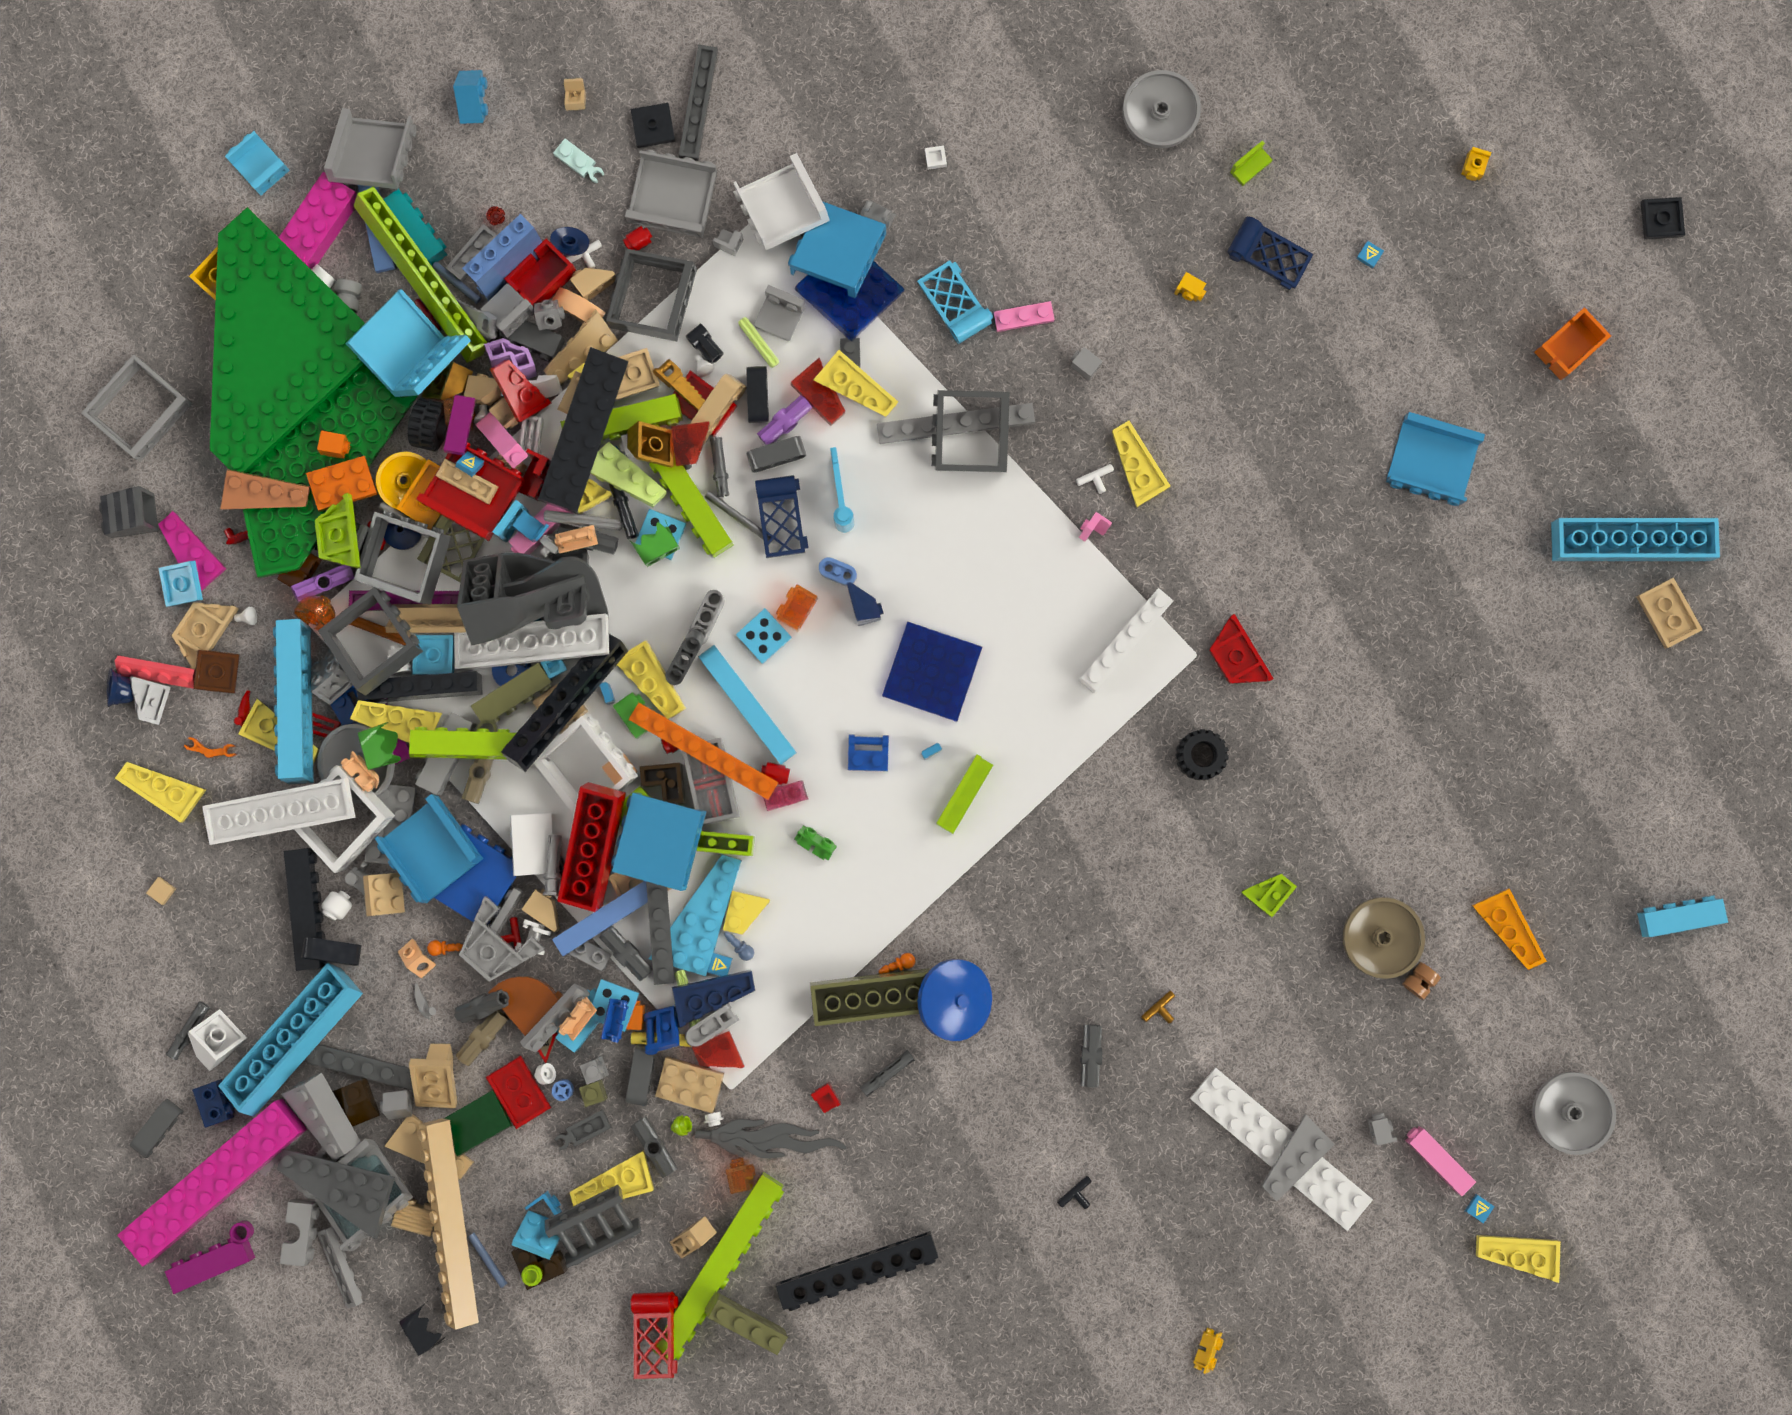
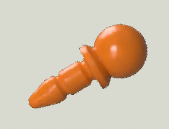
M433 940L428 944L427 951L432 956H438L441 953L446 955V951H461L463 944L446 945V941L441 943L438 940Z
M904 953L900 958H896V962L883 966L879 973H889L898 968L900 971L903 968L910 969L915 965V957L911 953Z

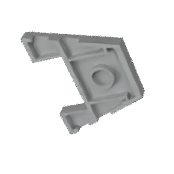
M485 896L459 956L490 982L542 952L545 947L532 936L518 951L511 947L487 925L500 907Z

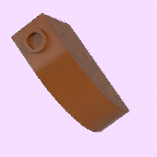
M527 976L506 979L488 992L490 994L502 989V991L508 993L509 1005L502 1008V1010L525 1036L563 996L560 991L556 992L544 981Z

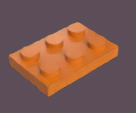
M365 456L306 473L319 512L327 510L333 504L337 505L344 499L342 496L346 493L352 495L353 502L378 495Z

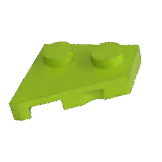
M1278 874L1243 890L1241 894L1272 918L1297 886L1284 875Z

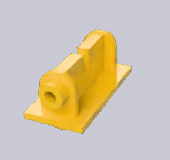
M1207 1328L1203 1332L1200 1345L1205 1347L1206 1351L1198 1349L1193 1362L1195 1364L1194 1368L1198 1370L1205 1368L1204 1374L1214 1370L1217 1359L1214 1358L1216 1351H1220L1223 1344L1222 1332L1215 1335V1330Z

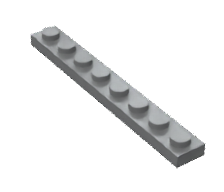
M1033 403L1009 406V427L1035 424ZM1000 407L944 414L943 436L998 429ZM933 416L877 423L879 444L932 437V434H936V426H932Z

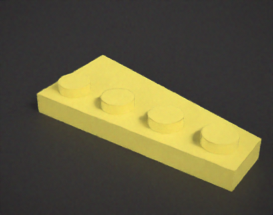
M840 350L836 352L814 378V381L885 417L898 403L893 396Z
M645 640L630 649L616 665L638 686L637 688L650 699L667 719H671L686 709L674 686L667 682L666 672L648 641Z
M358 700L350 719L370 728L389 722L381 728L398 733V739L410 743V730H415V727H426L427 730H435L442 713Z
M126 762L115 777L116 780L181 823L185 821L206 791L203 788Z
M644 1150L570 1191L573 1206L618 1184L622 1189L623 1199L653 1191L654 1187Z

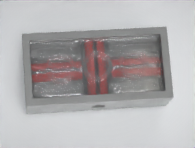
M722 738L707 741L725 751ZM682 751L694 808L706 811L703 825L740 817L732 779Z

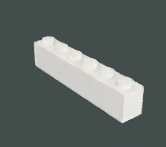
M1158 588L1079 681L1094 693L1171 605L1173 600Z

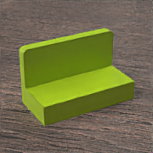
M1263 140L1239 159L1230 171L1242 186L1273 161L1263 149L1265 145Z

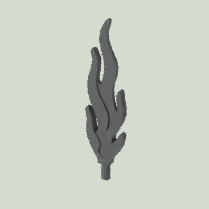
M735 1119L719 1128L712 1129V1131L696 1130L695 1138L711 1139V1142L717 1143L727 1152L739 1157H744L745 1153L737 1148V1146L744 1148L757 1157L767 1159L785 1156V1153L767 1151L772 1148H787L800 1153H810L826 1146L846 1149L843 1143L831 1138L814 1141L793 1139L789 1135L797 1134L811 1137L819 1134L820 1131L818 1129L810 1131L788 1123L773 1124L755 1131L743 1130L745 1127H756L764 1124L765 1120Z

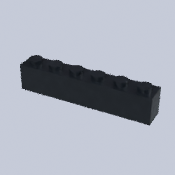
M477 671L388 678L367 695L357 691V700L379 703L483 695L482 675Z
M312 848L283 851L296 971L323 968L327 962L301 958L304 937L326 940L325 933L321 930V923L324 920L323 913L319 911L321 893L317 891V883H319V874L315 871L317 854L313 852Z

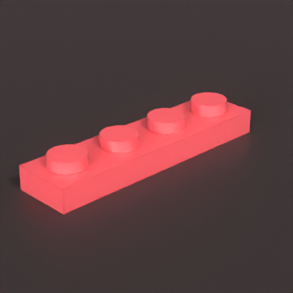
M117 656L115 659L117 674H121V676H133L148 681L192 689L194 687L195 669L124 656Z

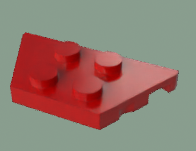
M1231 615L1209 649L1229 684L1273 680L1274 678L1236 615Z

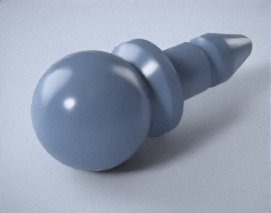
M729 932L724 933L727 941L731 942L735 947L734 951L738 953L742 960L748 961L753 958L754 949L750 945H746L745 941L740 942Z

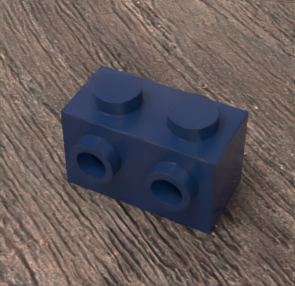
M222 1079L192 1089L205 1128L234 1118L235 1108L218 1086Z

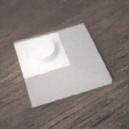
M220 1009L188 1032L196 1057L209 1071L223 1062L247 1039Z

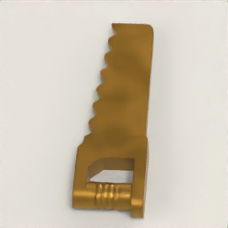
M668 359L659 368L653 370V373L669 388H673L697 411L700 410L705 399L701 398L702 395L698 394V391L694 390V386H691L690 382L686 381L687 378L683 377L681 369ZM671 369L673 373L668 377L665 376L664 373Z

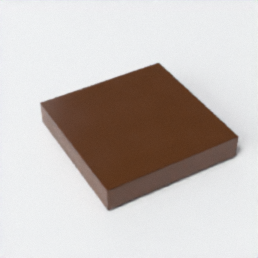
M198 650L193 689L235 694L240 654Z

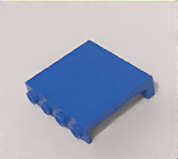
M462 823L460 827L483 857V860L434 898L474 922L476 914L482 905L483 898L487 896L499 906L517 876H513L512 856L509 857L504 854L506 851L504 848L496 844L493 847L488 844L489 839L481 834H478V836L472 834V829Z

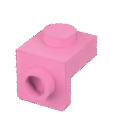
M1095 512L1091 520L1086 519L1080 529L1083 532L1079 538L1086 541L1093 530L1104 535L1112 522Z

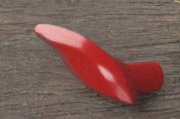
M231 528L224 530L228 538L226 541L228 545L237 544L249 539L247 531L235 535Z
M249 690L246 691L241 700L238 717L234 719V723L241 727L250 713L249 698L251 691Z

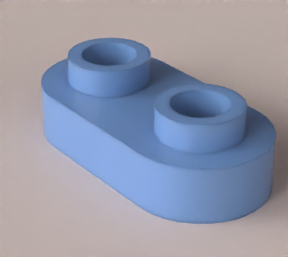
M830 557L822 559L819 563L820 574L839 584L847 586L848 582L854 583L857 579L856 570L848 564ZM831 565L833 569L828 572L825 570V567ZM849 573L851 577L844 579L843 575Z

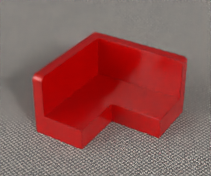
M527 448L526 453L532 460L523 476L525 482L519 493L538 501L551 461L549 458Z

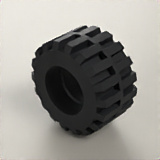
M424 398L417 400L412 408L408 422L407 434L411 446L434 452L440 448L446 436L449 420L448 408L445 403Z
M1200 729L1187 734L1181 739L1179 746L1176 748L1177 754L1175 756L1178 760V767H1181L1183 774H1187V777L1194 778L1195 780H1207L1216 777L1226 767V761L1229 759V755H1227L1229 750L1228 747H1225V740H1221L1218 733L1214 734L1211 730ZM1199 743L1208 745L1213 752L1212 762L1205 767L1196 765L1191 757L1192 748Z

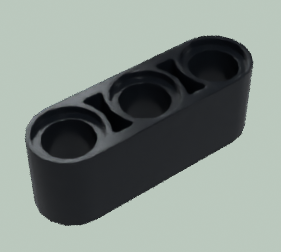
M746 367L748 422H769L767 367Z
M304 937L301 958L359 966L362 945Z

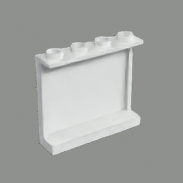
M797 153L790 156L791 165L744 187L739 188L737 182H733L736 188L733 191L737 202L742 201L743 204L740 207L744 216L749 215L750 218L747 219L751 230H756L757 233H754L759 245L763 244L765 250L830 221L827 210Z

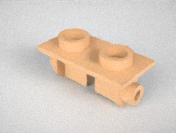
M594 525L555 534L556 538L554 539L556 546H558L559 554L598 544Z
M352 751L349 760L345 758L341 761L342 768L350 777L356 774L359 775L354 781L363 791L370 792L373 788H378V774L372 769L368 770L364 759L360 755H356Z
M588 997L578 1001L576 1007L570 1013L571 1016L567 1017L559 1026L558 1032L563 1036L568 1034L572 1041L575 1040L597 1011Z

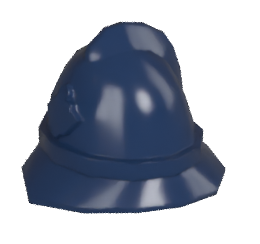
M110 668L107 679L108 707L134 701L130 679L117 674Z

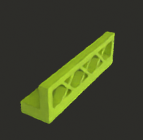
M978 754L975 756L936 823L938 826L954 834L992 769L993 764L982 759Z

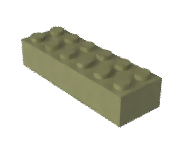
M930 969L810 982L814 1025L822 1026L919 1014L918 992L925 975Z

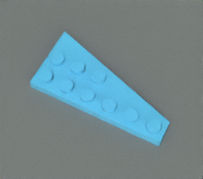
M721 855L670 927L673 967L707 976L709 964L716 947L742 860Z

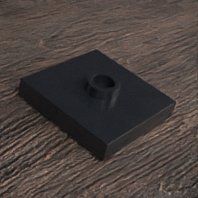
M669 103L630 109L637 148L675 142Z
M1682 197L1643 199L1640 202L1644 239L1685 236Z

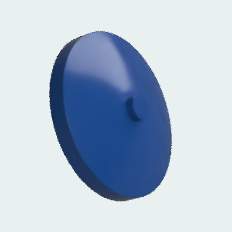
M949 959L935 965L925 975L918 992V1011L923 1024L933 1035L944 1040L962 1041L975 1035L986 1023L992 1007V991L986 975L978 966L965 960Z

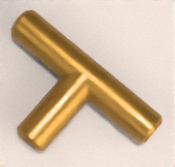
M1172 991L1166 993L1141 1018L1147 1022L1156 1013H1159L1170 1024L1174 1018L1164 1006L1175 997V994Z

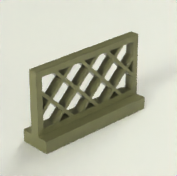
M441 515L435 527L445 530L444 534L453 536L455 547L448 548L447 551L457 549L460 559L448 563L447 556L445 555L446 564H443L442 567L447 566L448 571L442 568L441 572L460 582L461 574L459 577L452 574L449 565L461 562L463 566V560L475 558L485 539L480 538V540L472 542L469 530L464 529L454 532L452 527L453 521ZM466 532L469 543L458 546L455 535ZM431 536L428 538L417 558L419 561L428 565L436 538ZM470 545L472 549L471 556L462 559L459 548Z

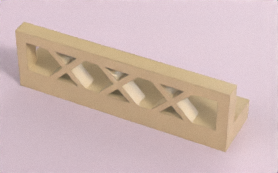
M394 604L401 612L400 618L410 625V633L466 632L457 609V604ZM389 619L385 627L386 633H398Z

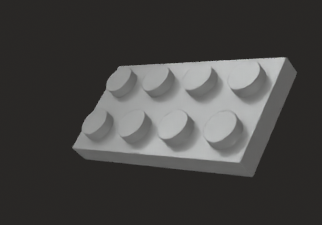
M390 784L385 792L378 797L395 817L377 836L384 838L413 815L417 788ZM373 812L370 823L377 817ZM374 838L366 847L364 862L389 865L388 857L377 848L378 843Z

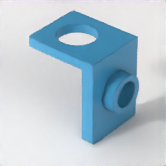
M523 510L512 524V527L530 541L537 542L549 525H543Z
M548 1191L525 1207L527 1210L541 1199H544L554 1215L562 1212L559 1208L561 1205L555 1195L551 1196Z

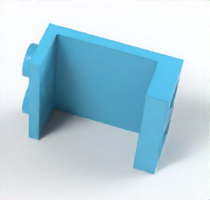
M255 131L247 134L243 141L237 146L232 147L228 154L225 155L230 163L260 195L264 194L290 171Z

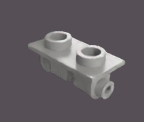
M585 942L568 953L601 972L607 967L612 955L589 942Z

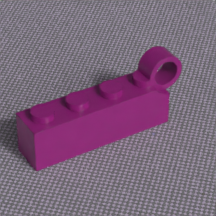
M240 1221L231 1227V1238L227 1239V1244L221 1246L220 1243L208 1247L209 1252L202 1254V1251L190 1255V1260L186 1262L180 1259L171 1263L172 1268L166 1270L165 1274L173 1294L253 1260L255 1255L249 1239L254 1234L253 1225L249 1221ZM238 1226H243L247 1230L245 1238H241L237 1234Z

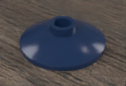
M561 227L554 230L550 236V243L564 255H580L589 248L588 236L577 228Z
M388 522L384 539L391 547L398 550H407L414 547L420 541L422 534L405 527L402 532H398L399 525Z

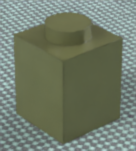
M602 1079L579 1087L585 1107L605 1101L608 1098Z

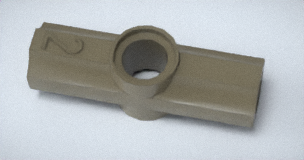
M494 759L474 760L473 765L469 768V777L461 799L476 804L480 803L486 782L491 776L490 770ZM479 768H483V776L477 778L476 771Z
M500 1010L490 1014L482 1024H479L469 1036L470 1039L456 1054L458 1060L470 1066L479 1054L489 1047V1043L492 1040L494 1041L495 1035L507 1023L509 1018Z

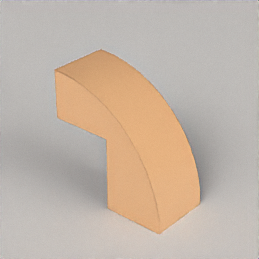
M559 287L552 301L558 300L559 307L563 306L564 313L572 315L582 324L590 319L595 309L602 318L606 313L583 297Z

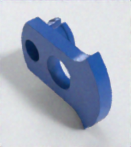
M525 663V666L515 664L517 673L514 676L507 674V668L510 665L492 667V675L495 682L502 686L532 667L531 663Z

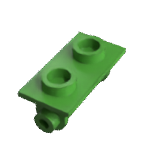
M804 825L794 839L798 845L808 851L812 845L815 846L812 853L822 860H829L837 848L832 840L826 837L823 838L813 828Z

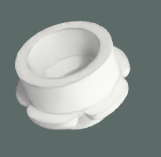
M720 1111L706 1114V1121L704 1123H708L709 1127L721 1124L720 1120H723L724 1117H721Z

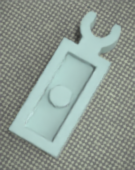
M564 139L553 152L554 156L583 178L588 174L594 183H598V180L594 177L595 173L604 175L601 168L593 167L596 162L567 139Z

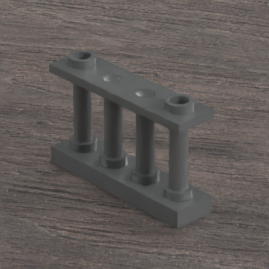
M619 1184L545 1220V1233L548 1238L558 1235L568 1251L565 1253L567 1268L578 1265L582 1261L628 1238H633L641 1232L639 1218L630 1221L620 1204L623 1202V1195ZM609 1208L615 1210L623 1224L614 1230L611 1229L602 1214L603 1211ZM591 1217H595L605 1233L596 1239L592 1237L583 1222ZM573 1226L577 1227L586 1242L575 1248L565 1232L566 1229Z

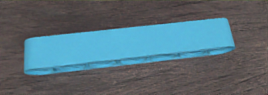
M711 646L698 656L777 761L782 765L797 752L716 646Z

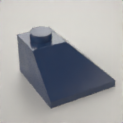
M848 582L847 588L858 626L880 621V615L884 614L881 603H877L873 596L853 583Z

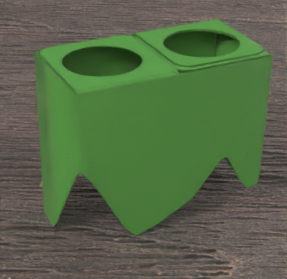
M659 522L656 524L657 531L655 534L642 535L641 545L630 541L647 567L680 549L669 527H664Z
M389 722L358 733L368 770L398 763L401 760V757L392 755L397 746L398 733L381 728Z

